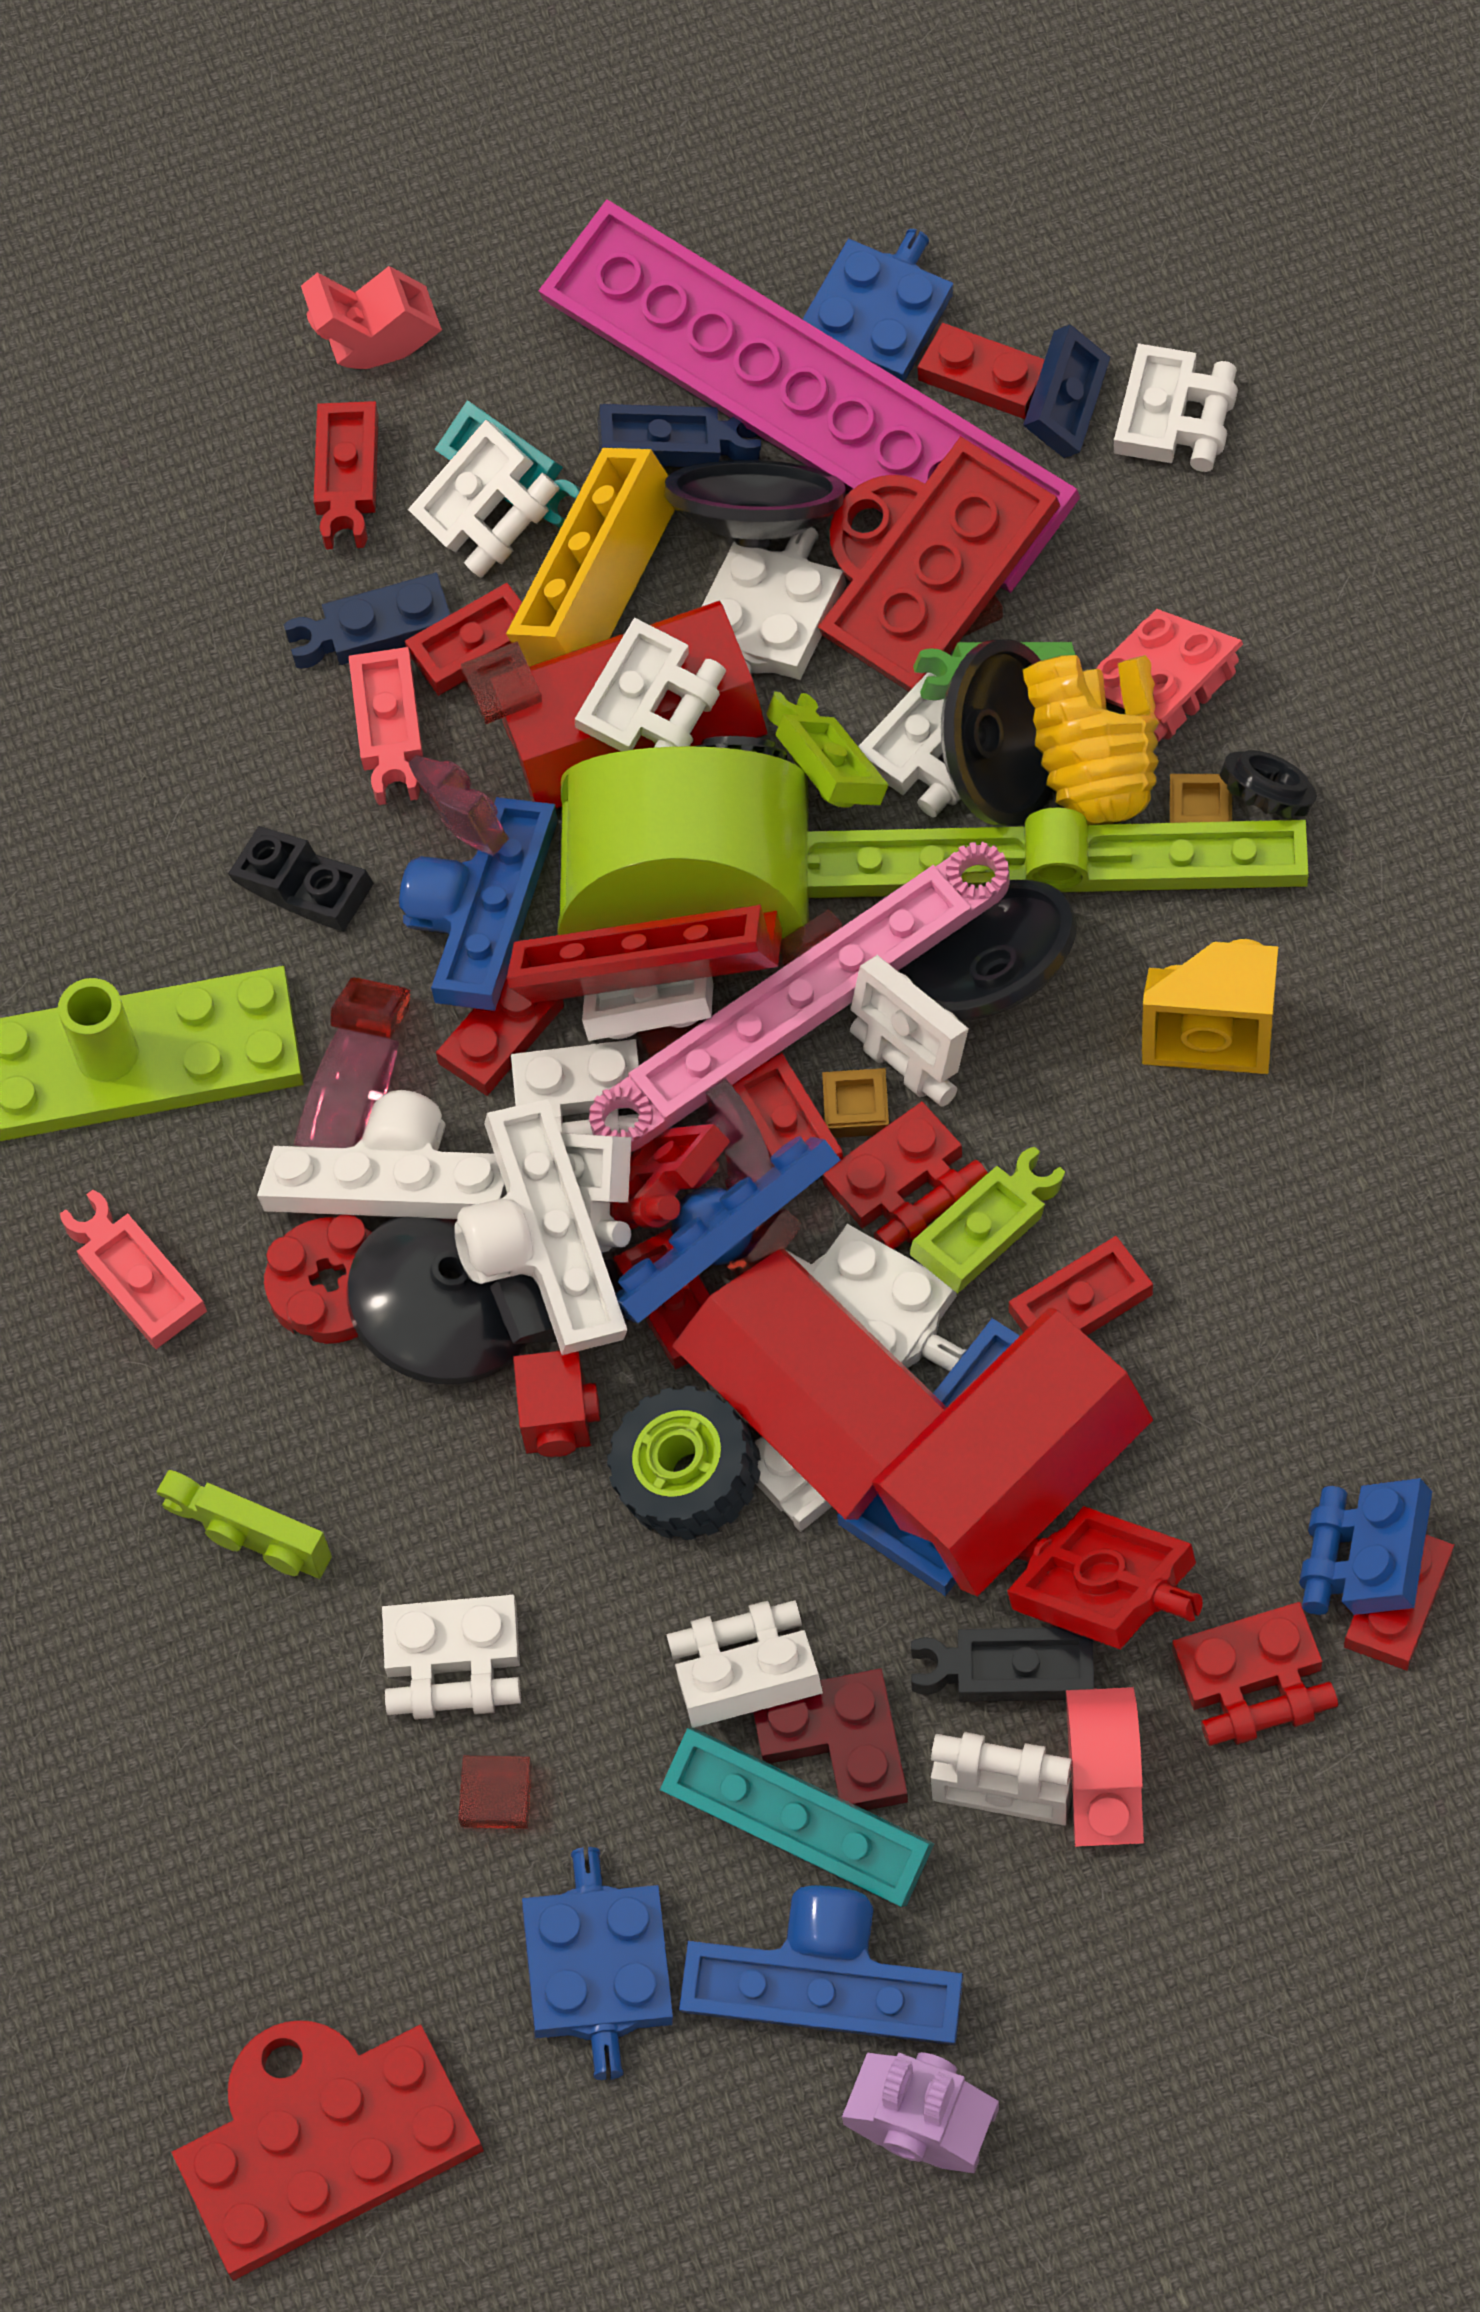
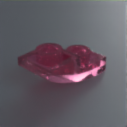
M418 755L411 759L408 764L413 775L446 828L467 845L494 856L509 840L496 817L498 811L495 804L482 792L469 788L471 786L470 778L455 763L451 761L440 762Z
M338 1028L313 1080L293 1145L321 1148H349L355 1146L363 1137L374 1101L378 1100L388 1091L399 1042Z
M725 1078L706 1092L709 1119L705 1123L715 1124L731 1141L724 1149L728 1170V1178L725 1179V1185L729 1190L746 1177H751L756 1182L771 1170L772 1166L762 1134L751 1112L740 1095ZM778 1212L768 1218L766 1222L770 1223L778 1217Z

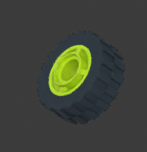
M684 1386V1389L676 1390L673 1387L662 1389L660 1394L653 1397L648 1395L640 1400V1405L632 1412L628 1411L621 1419L623 1423L618 1431H614L610 1441L612 1444L611 1454H607V1466L612 1473L609 1479L613 1489L619 1495L618 1498L648 1530L655 1529L660 1536L670 1539L673 1536L682 1537L683 1540L696 1539V1536L702 1534L709 1536L718 1532V1528L727 1522L731 1524L740 1516L738 1513L743 1506L749 1505L754 1496L752 1493L754 1485L759 1483L761 1473L758 1469V1461L761 1460L760 1451L753 1442L755 1437L735 1409L727 1401L724 1403L718 1394L710 1390L706 1392L699 1391L695 1386ZM695 1454L692 1463L687 1468L673 1472L675 1465L681 1458Z

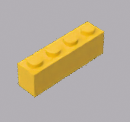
M602 448L506 633L529 667L610 639L675 511V508L665 497V480L668 474L651 449Z

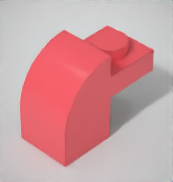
M390 266L356 292L318 272L301 285L309 309L307 311V319L311 327L319 336L329 340L337 364L347 368L370 369L403 359L442 331L427 287Z
M1134 1687L1066 1690L1069 1758L1072 1759L1071 1779L1075 1847L1143 1844L1142 1763Z

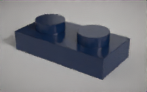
M1071 324L1054 330L1023 424L1025 428L1063 458L1080 453L1111 358Z

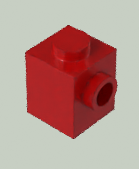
M561 1351L513 1356L519 1425L526 1454L539 1453L546 1457H560L574 1452L576 1448L591 1446L589 1423L601 1421L599 1397L596 1382L585 1384L579 1351L562 1355Z

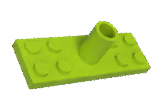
M284 966L122 996L119 995L116 988L109 982L98 978H87L70 985L61 995L57 1008L0 1018V1141L304 1085L288 979Z

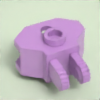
M921 2052L918 2053L915 2059L898 2053L897 2056L867 2053L842 2115L843 2125L904 2159L916 2162L923 2161L942 2169L975 2173L979 2163V2151L990 2122L995 2121L999 2110V2101L966 2082L964 2076L956 2074L957 2068L955 2065L939 2056Z

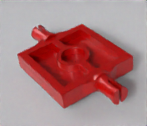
M1085 1506L1079 1510L1064 1528L1053 1533L1048 1538L1040 1539L1036 1537L1016 1557L1029 1563L1027 1569L1007 1590L1012 1610L1120 1650L1155 1612L1162 1610L1192 1622L1195 1620V1616H1199L1203 1605V1599L1200 1594L1176 1587L1196 1564L1191 1543Z

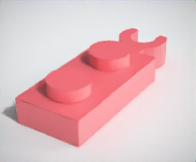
M404 647L349 656L360 757L364 771L374 769L371 776V785L375 800L378 805H385V790L393 782L405 783L410 801L418 800L420 786L416 770L411 764L424 762L409 648Z
M91 1190L87 1193V1197L96 1212L94 1217L89 1221L79 1222L72 1217L70 1212L64 1210L60 1213L62 1223L71 1239L85 1244L77 1250L82 1264L155 1349H158L207 1312L205 1304L131 1216L127 1213L112 1224V1214L107 1201L100 1193Z

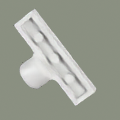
M397 1090L390 1091L376 1100L363 1137L353 1147L274 1146L257 1197L263 1210L267 1212L458 1219V1213L463 1207L501 1199L507 1195V1190L495 1154L438 1151L446 1124L441 1119L442 1114L437 1104L419 1093Z
M549 1099L487 1113L484 1125L507 1190V1195L501 1199L463 1207L459 1211L458 1221L455 1223V1241L459 1258L467 1275L471 1280L480 1284L520 1274L533 1277L541 1291L562 1355L624 1340L627 1327Z

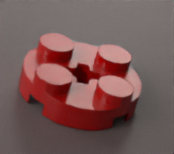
M340 1215L336 1218L325 1217L307 1221L290 1230L284 1237L274 1240L269 1246L266 1254L268 1263L264 1273L265 1292L274 1316L284 1328L293 1334L294 1329L300 1334L311 1336L314 1342L324 1344L341 1343L358 1337L348 1312L346 1288L352 1261L362 1243L372 1233V1231L364 1227L360 1219L352 1215ZM332 1268L334 1271L341 1270L345 1273V1275L338 1278L339 1288L334 1291L327 1292L323 1284L312 1286L313 1280L318 1278L319 1273L323 1270Z

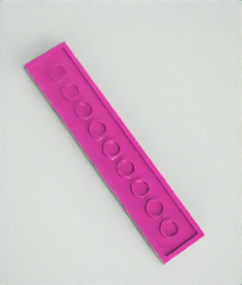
M606 199L538 290L543 301L712 407H717V410L728 417H735L747 429L806 466L838 477L844 483L845 490L848 492L867 480L884 475H903L926 483L961 436L1054 494L1059 500V509L1000 586L1009 593L1013 591L1080 499L1077 488Z

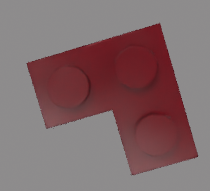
M882 1668L820 1680L822 1694L753 1712L762 1761L771 1764L830 1753L839 1798L864 1810L908 1803V1794Z

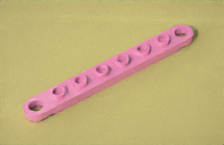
M976 842L969 843L970 846L968 847L964 845L959 847V851L954 852L945 861L936 867L932 865L715 1013L711 1018L705 1020L628 1073L627 1078L611 1089L603 1090L601 1096L597 1095L594 1098V1104L589 1109V1121L593 1135L632 1137L631 1152L641 1148L851 1004L860 965L878 955L899 971L998 903L1006 895L1009 888V867L1003 852L1000 853L997 847L994 845L989 847L984 842L981 845H976ZM984 865L995 872V877L991 879V883H985V887L978 885L979 888H975V885L971 884L968 887L967 882L963 883L962 873L971 866ZM619 1108H630L639 1114L638 1122L634 1124L635 1127H629L628 1132L621 1130V1133H618L615 1129L612 1132L608 1126L605 1127L607 1116Z

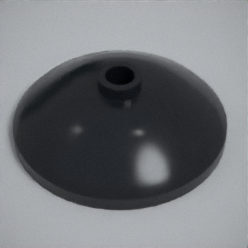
M728 460L696 464L674 471L665 480V497L680 514L702 528L718 535L735 538V543L739 546L762 548L771 545V539L800 534L832 516L843 505L845 485L836 476L804 465L763 460Z
M1012 639L988 640L978 644L966 654L948 684L941 714L942 752L951 783L969 810L982 821L994 826H1016L1025 823L1029 815L1042 810L1053 791L1052 788L1046 785L1049 773L1041 766L1043 754L1035 747L1036 727L1033 722L1035 707L1029 700L1028 687L1023 676V669L1041 660L1025 644Z
M1010 880L1006 895L998 903L904 966L898 972L906 975L915 986L941 1007L953 1013L959 1021L993 1016L1029 999L1057 974L1074 944L1077 932L1076 917L1067 898L1055 887L1033 880Z
M394 1217L375 1229L365 1239L352 1261L346 1288L348 1312L352 1324L365 1346L380 1361L393 1370L410 1378L434 1384L454 1385L474 1382L487 1378L514 1361L513 1356H519L527 1343L513 1344L509 1332L502 1321L500 1310L490 1288L498 1280L480 1284L471 1280L467 1275L459 1258L455 1241V1223L458 1219ZM443 1269L454 1271L459 1275V1278L447 1279L439 1271Z

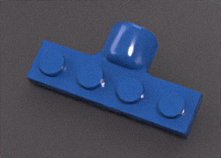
M496 797L478 852L472 860L461 863L457 860L420 856L408 863L404 871L399 895V907L405 912L403 923L408 928L414 930L449 934L431 986L435 1003L495 1011L508 973L514 942L519 940L558 822L555 804Z
M798 1136L786 1143L771 1156L770 1161L774 1167L756 1182L751 1177H746L729 1190L715 1186L699 1187L686 1194L680 1201L681 1208L678 1217L672 1220L673 1236L669 1239V1242L674 1248L654 1264L649 1258L640 1261L618 1281L623 1289L615 1295L625 1318L638 1324L710 1265L728 1264L739 1258L750 1246L754 1230L840 1161V1158L827 1141L810 1137L805 1142L801 1136Z
M810 1885L800 1887L792 1896L787 1939L780 1949L761 1950L688 1941L679 2010L687 2014L956 2046L964 1976L963 1973L880 1964L871 1960L868 1950L873 1906L867 1896L846 1888Z

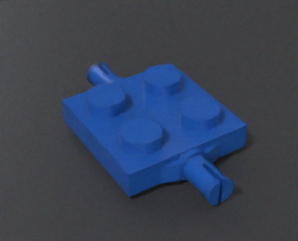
M917 229L907 230L905 238L894 255L882 253L848 238L802 320L905 382L953 296V283L924 271L916 265L925 247L929 244V238L921 231L916 238Z
M588 1847L589 1873H586L584 1849L578 1848L571 1852L575 1889L561 1895L522 1898V1911L535 2039L570 2035L591 2040L594 2078L606 2080L605 2053H608L611 2079L619 2078L624 2074L621 2065L619 2037L638 2028L672 2025L673 2013L658 1885L623 1889L603 1886L600 1850L596 1847Z

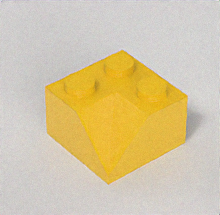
M1238 939L1230 943L1213 942L1183 965H1172L1165 969L1149 968L1143 998L1142 1064L1268 1074L1278 946H1265L1250 939Z

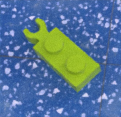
M774 692L766 715L773 724L778 726L775 734L776 737L791 754L795 764L802 768L819 790L821 797L828 803L843 808L852 807L854 804L881 805L889 784L836 718L819 716L816 712L818 709L817 702L806 693L800 694L795 705L786 700L781 692Z
M1036 1147L1026 1149L1019 1156L1012 1176H1009L998 1166L994 1167L913 1240L910 1255L958 1294L1041 1219L1045 1207L1042 1201L1053 1198L1059 1192L1065 1171L1058 1167L1047 1177L1034 1175L1031 1171L1037 1164L1040 1151Z
M168 1470L156 1491L157 1495L165 1498L162 1504L164 1509L178 1516L193 1518L202 1522L206 1530L205 1534L216 1544L232 1551H240L242 1546L262 1554L264 1561L268 1565L284 1574L297 1576L302 1571L320 1579L332 1558L322 1531L208 1482L203 1487L179 1472Z

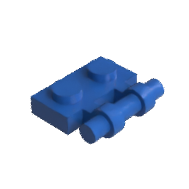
M1421 1478L1363 1485L1360 1489L1357 1509L1345 1510L1347 1492L1336 1486L1324 1487L1321 1491L1319 1506L1311 1511L1308 1528L1309 1534L1313 1537L1311 1556L1303 1561L1299 1580L1300 1586L1305 1589L1302 1602L1303 1610L1315 1615L1326 1614L1329 1609L1331 1594L1343 1593L1342 1602L1354 1615L1414 1608L1432 1499L1431 1489ZM1352 1541L1349 1561L1336 1562L1339 1543Z

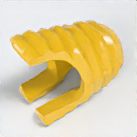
M1062 655L1042 660L1023 669L1029 700L1035 707L1033 717L1036 727L1035 747L1043 754L1041 766L1049 773L1046 785L1057 792L1055 803L1083 814L1087 819V825L1114 824L1115 822L1133 818L1146 809L1151 800V790L1157 783L1154 770L1159 760L1153 752L1158 744L1154 731L1159 725V721L1154 715L1156 706L1153 697L1155 683L1151 675L1152 665L1146 655L1130 658L1118 663L1122 700L1126 714H1118L1106 709L1102 670L1091 669L1082 671L1080 659L1077 655Z

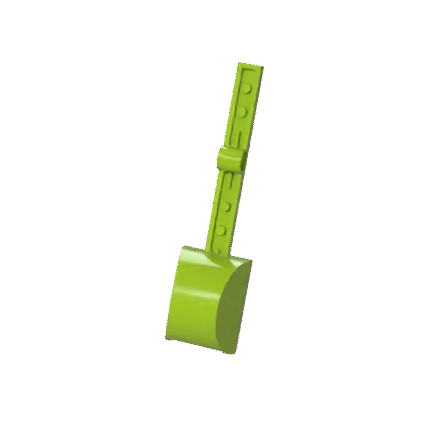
M717 747L643 748L610 753L582 761L566 770L561 778L562 836L558 935L761 905L763 913L777 911L782 927L780 954H803L809 950V898L888 896L932 865L936 867L945 861L954 852H958L959 847L963 845L968 847L970 846L969 843L976 842V845H981L984 842L989 847L994 845L1000 853L1003 852L1006 861H1008L1010 880L1039 881L1055 887L1060 892L1307 887L1306 820L1087 825L1086 817L1078 811L1068 808H1047L1029 815L1025 820V826L809 832V789L807 775L797 765L767 754ZM975 865L967 868L962 873L961 878L963 883H968V887L971 884L975 885V888H979L978 885L985 887V883H991V879L995 877V872L987 866Z

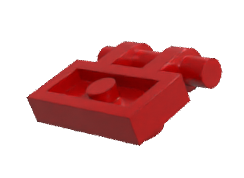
M921 1101L843 1157L822 1175V1180L827 1190L862 1229L883 1214L889 1222L875 1231L874 1237L877 1241L894 1250L905 1241L912 1244L913 1240L928 1227L927 1225L940 1217L987 1175L988 1172L975 1159L958 1172L948 1167L962 1157V1145ZM926 1182L934 1188L914 1204L903 1200Z
M715 1124L668 1128L632 1154L630 1158L628 1202H610L609 1215L615 1221L627 1223L630 1230L639 1226L648 1229L665 1226L670 1220L678 1217L680 1213V1202L675 1197L680 1189H696L705 1184L717 1171L719 1162L716 1159L731 1141Z
M1300 1602L1172 1640V1652L1193 1709L1196 1710L1216 1703H1220L1223 1714L1201 1720L1203 1734L1208 1746L1232 1739L1236 1745L1257 1739L1256 1732L1287 1722H1291L1294 1727L1314 1722V1714L1338 1707L1337 1696L1330 1681L1308 1688L1301 1682L1300 1677L1322 1670V1659ZM1277 1685L1281 1695L1250 1706L1247 1705L1242 1696Z

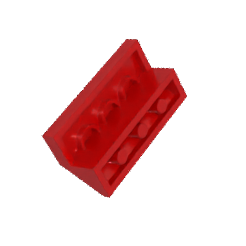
M720 600L650 624V626L689 645V654L681 668L696 675L705 659H712L726 669V673L717 686L720 695L709 712L703 711L690 733L693 738L690 746L702 745V740L710 737L743 736L758 738L768 734L752 676ZM624 634L490 680L506 734L518 753L532 802L555 804L556 808L561 807V778L566 770L582 761L597 756L621 752L575 728V717ZM667 690L654 713L670 721L682 698L680 695ZM641 735L633 750L654 748L656 744Z
M761 905L516 941L513 945L507 981L510 989L532 1003L774 968L778 967L782 927L777 911L763 913Z
M778 1249L711 1294L672 1345L845 1520H858L878 1494L871 1481L947 1408L785 1249Z
M1049 1307L871 1482L899 1529L932 1542L960 1589L978 1597L1153 1421V1418L1128 1373L1059 1310Z

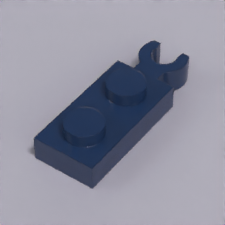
M599 405L597 419L599 453L602 448L651 449L662 467H688L707 462H719L720 455H727L732 460H759L761 440H746L742 438L757 437V434L747 429L735 417L730 418L728 421L718 420L717 407Z
M436 572L322 604L325 619L315 621L308 617H297L287 621L284 624L289 643L301 639L310 640L305 646L291 649L296 668L303 669L318 664L325 654L331 652L336 653L339 665L349 663V656L404 648L406 647L405 640L449 616L450 612Z

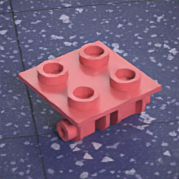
M1156 609L1096 668L1101 669L1103 672L1106 702L1124 709L1118 663L1130 658L1146 655L1152 665L1151 675L1155 683L1153 697L1156 706L1154 715L1159 721L1154 734L1158 742L1162 738L1171 739L1176 734V730L1187 720L1185 714L1195 715L1200 710L1199 703H1207L1212 698V694L1226 680H1230L1235 675L1236 670L1234 666L1239 662L1235 652L1243 645V642L1235 637Z

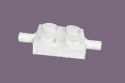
M812 527L800 534L791 536L785 550L781 552L742 547L733 542L702 606L719 600L723 604L750 674L776 673L801 680L822 636L818 626L840 598L847 585L842 570L807 560L819 536Z
M847 1224L827 1253L818 1258L813 1264L787 1251L907 1369L924 1357L950 1372L967 1351L937 1335L939 1321L957 1297V1293L924 1266Z

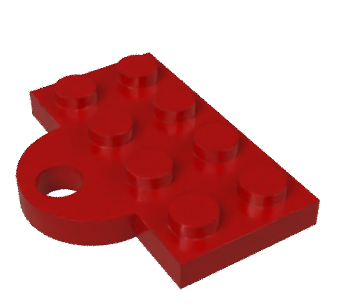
M961 436L926 483L903 475H884L861 483L844 497L843 505L834 513L831 521V549L839 568L851 583L819 624L818 629L820 633L837 646L910 692L927 673L914 672L913 666L919 652L924 649L933 648L942 650L949 655L951 654L957 643L960 642L1059 509L1060 503L1057 496ZM867 508H874L883 513L882 522L875 530L868 533H860L852 529V521L858 512Z
M290 2021L274 2025L259 2033L242 2049L235 2060L228 2082V2103L234 2120L171 2153L232 2281L484 2150L421 2024L358 2055L351 2043L336 2030L312 2021ZM282 2046H292L300 2050L303 2056L302 2063L293 2075L286 2078H275L266 2072L267 2058L275 2049Z

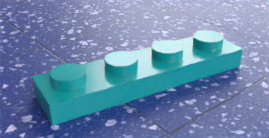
M696 1728L686 1729L660 1788L661 1791L900 1907L907 1906L935 1844Z

